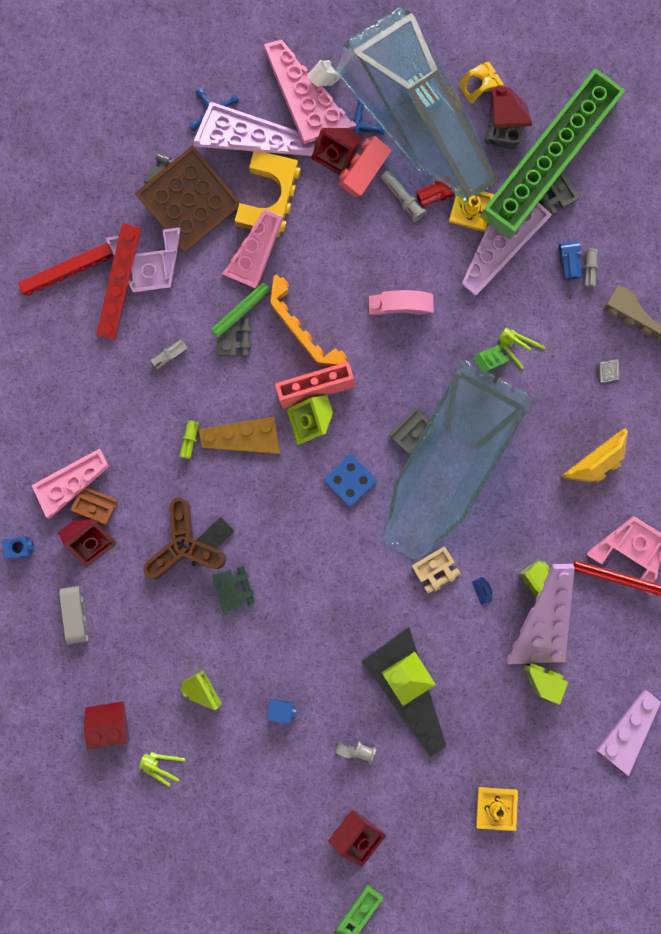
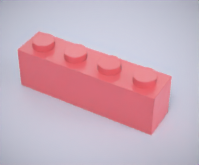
M349 362L275 383L283 409L294 406L311 397L328 396L356 387Z

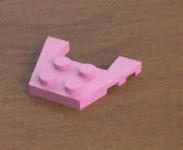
M633 516L586 554L600 564H603L612 548H615L646 568L640 579L655 583L661 561V533Z

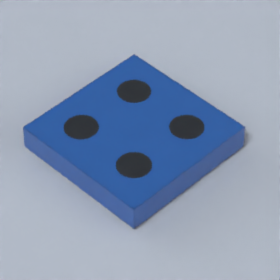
M352 454L347 456L323 479L349 507L377 482L375 477Z

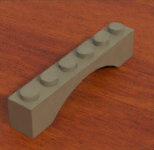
M617 285L603 307L607 310L606 312L613 317L619 316L624 319L623 322L629 326H637L640 328V332L645 335L651 334L655 336L656 340L661 343V325L643 310L633 292Z

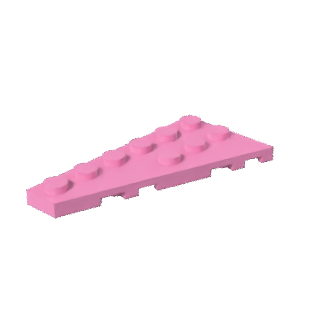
M282 40L264 44V51L303 144L317 141L322 127L356 129L357 125L350 121L345 115L344 110L333 102V98L323 86L318 87L309 80L308 69L297 61L294 53Z

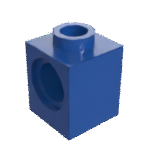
M24 536L2 540L4 559L32 556L34 542L30 540V537ZM19 542L23 545V550L20 553L16 551V545Z
M270 699L266 720L290 724V720H294L296 708L293 707L294 702Z

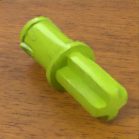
M187 421L185 434L181 438L183 439L180 451L181 458H191L194 442H197L195 438L199 426L198 422Z

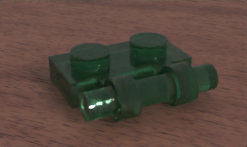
M244 566L237 568L238 576L233 577L231 570L212 575L223 613L242 607L240 599L246 598L247 605L255 603L253 598L254 591L250 588L249 575L246 573ZM240 581L243 592L238 594L235 583Z

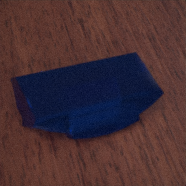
M483 577L472 581L480 604L490 603L493 593L488 581Z

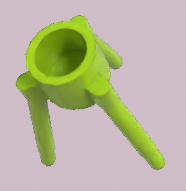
M506 328L498 338L501 342L500 346L508 353L516 365L523 370L524 367L507 346L512 347L514 343H517L526 350L531 351V348L518 340V338L542 350L545 349V346L518 334L514 330Z
M151 752L150 755L144 754L139 768L144 770V773L151 775L167 787H170L171 784L155 772L179 782V778L157 768L159 761L156 759L185 762V758L161 755Z

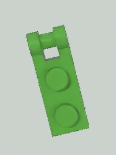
M499 344L473 357L483 373L498 368L510 360L507 355L505 356L502 353V348Z
M367 884L344 918L339 922L335 931L339 934H359L383 900V895ZM348 923L354 926L352 930L347 927Z

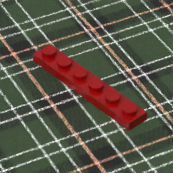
M125 223L121 225L96 335L116 340L142 230L140 227Z

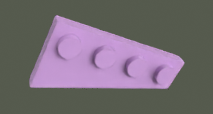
M645 689L597 748L599 753L628 776L661 704L657 698Z

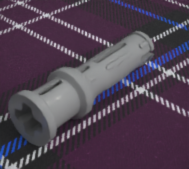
M390 170L381 176L383 182L402 203V209L411 215L413 222H417L426 214L427 211L419 206L415 197L408 194Z

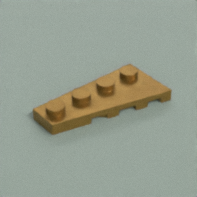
M274 416L199 429L201 447L204 449L280 454Z

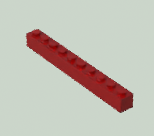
M105 243L18 282V285L23 295L30 296L34 291L43 290L45 286H52L57 281H64L65 277L75 276L79 271H86L90 266L95 267L101 261H108L110 257H114L113 251L108 243Z

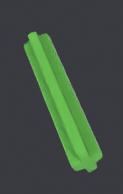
M265 283L259 285L211 329L212 334L220 337L269 293V286Z

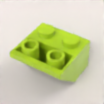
M533 663L530 666L524 664L523 669L534 693L544 699L561 704L568 684L567 681L563 680L564 676L551 670L546 673L545 668Z

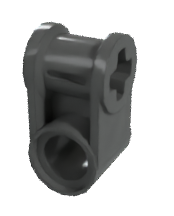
M493 121L488 123L489 131L484 139L486 144L508 149H515L519 146L522 132L518 127H494ZM515 136L517 140L512 141L508 137Z

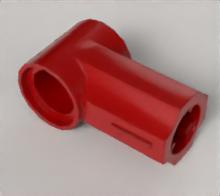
M444 176L436 180L434 184L417 190L416 195L420 205L424 207L438 200L444 201L447 197L452 198L456 195L449 176Z

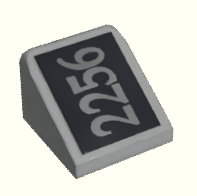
M618 359L597 364L600 383L619 380Z

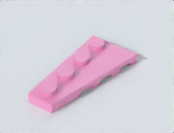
M100 449L31 485L46 518L50 519L109 468Z

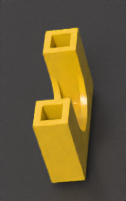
M253 151L249 166L250 173L273 179L279 184L282 192L279 200L268 208H257L239 203L235 218L236 226L251 230L264 209L284 216V218L285 214L289 215L291 203H289L290 196L294 197L296 190L294 181L295 178L299 179L301 168L298 167V160L266 152ZM284 218L277 237H280V233L285 231L287 221H284Z

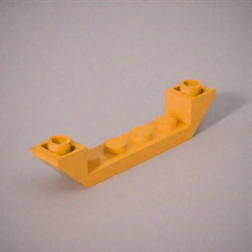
M276 274L273 278L270 302L274 311L317 365L332 367L345 363L348 360L347 356L343 351L338 352L336 348L323 357L324 352L318 345L314 346L311 342L312 337L306 330L303 332L299 327L301 325L299 320L295 316H290L287 312L289 308L283 301L279 302L289 293L287 288L289 284L283 277L279 278Z

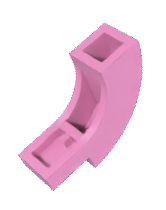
M400 290L369 296V315L376 316L390 313L422 315L434 313L433 294L421 291Z

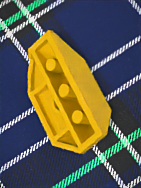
M626 428L619 431L561 475L562 478L583 482L596 481L598 483L606 477L605 473L608 470L614 471L621 466L620 461L625 458L628 433Z

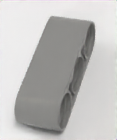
M81 586L60 589V603L67 644L88 641V635L85 632L87 631L86 617L85 615L83 616L85 609L83 596H81Z

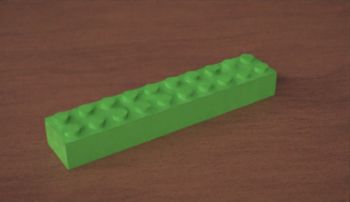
M595 68L486 205L480 218L508 239H511L617 104L625 90Z

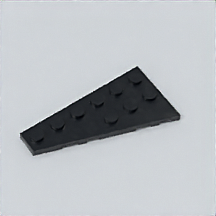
M408 627L362 660V662L426 752L432 757L443 749L446 743L429 690L403 706L382 674L383 671L414 651L418 656L410 628Z

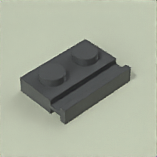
M415 408L389 434V437L409 455L435 426Z

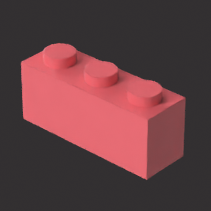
M376 136L366 138L361 143L360 147L362 149L358 154H354L350 160L351 165L349 168H345L339 176L341 179L338 185L355 198L363 194L392 151Z

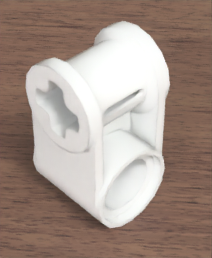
M320 60L308 73L309 80L318 87L332 86L341 77V74L336 72L331 66L330 60Z

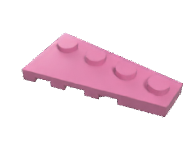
M264 209L251 229L250 234L243 241L242 246L233 256L230 264L222 274L257 288L284 216Z

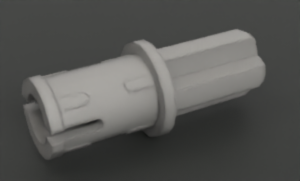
M597 249L586 250L585 266H583V269H585L584 285L586 287H594L596 285V270L599 269L597 266Z
M179 340L169 348H164V351L151 359V362L158 370L170 360L174 361L173 358L186 350L187 346L183 340Z

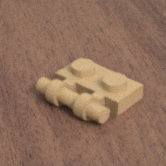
M445 546L411 565L420 582L426 579L429 580L430 584L424 587L428 594L434 590L435 592L438 591L442 585L447 582H453L457 576L461 575L458 568L450 571L448 566L455 562ZM443 570L445 575L436 580L433 575Z

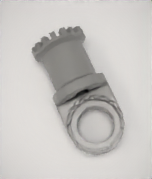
M358 741L356 748L351 747V745L347 747L342 744L343 742H338L335 753L350 759L351 757L354 759L360 758L368 761V764H372L377 748L362 745L360 741Z

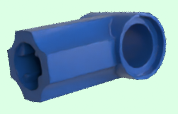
M579 241L559 243L558 251L561 252L559 258L562 260L564 280L581 278L579 260L581 257V246Z

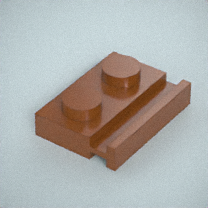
M85 488L77 495L70 511L83 518L94 519L98 524L107 527L118 500Z

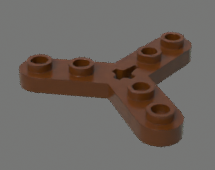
M183 498L173 499L169 506L172 541L144 564L143 572L145 576L150 579H158L184 557L213 569H221L226 563L224 552L193 539L189 502ZM180 542H184V544L191 547L190 550L187 548L181 549V546H179Z

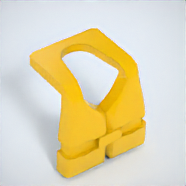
M485 62L470 70L458 83L459 88L469 103H474L483 92L491 91V88L504 86L498 74H495L496 71L490 62ZM472 76L480 78L482 86L470 94L466 89Z

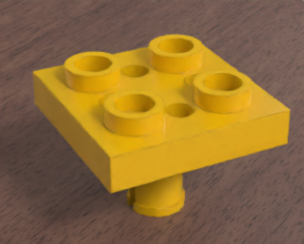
M459 185L449 223L485 232L487 222L480 218L479 210L482 213L494 194L482 191L478 195L468 198L462 185Z
M478 787L476 828L516 831L518 790Z

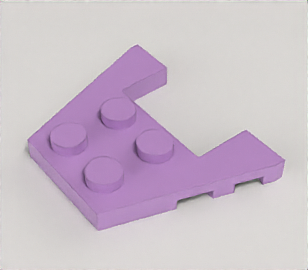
M180 227L163 230L165 250L135 255L129 286L133 292L170 288L172 286L181 232ZM119 236L106 238L114 255Z

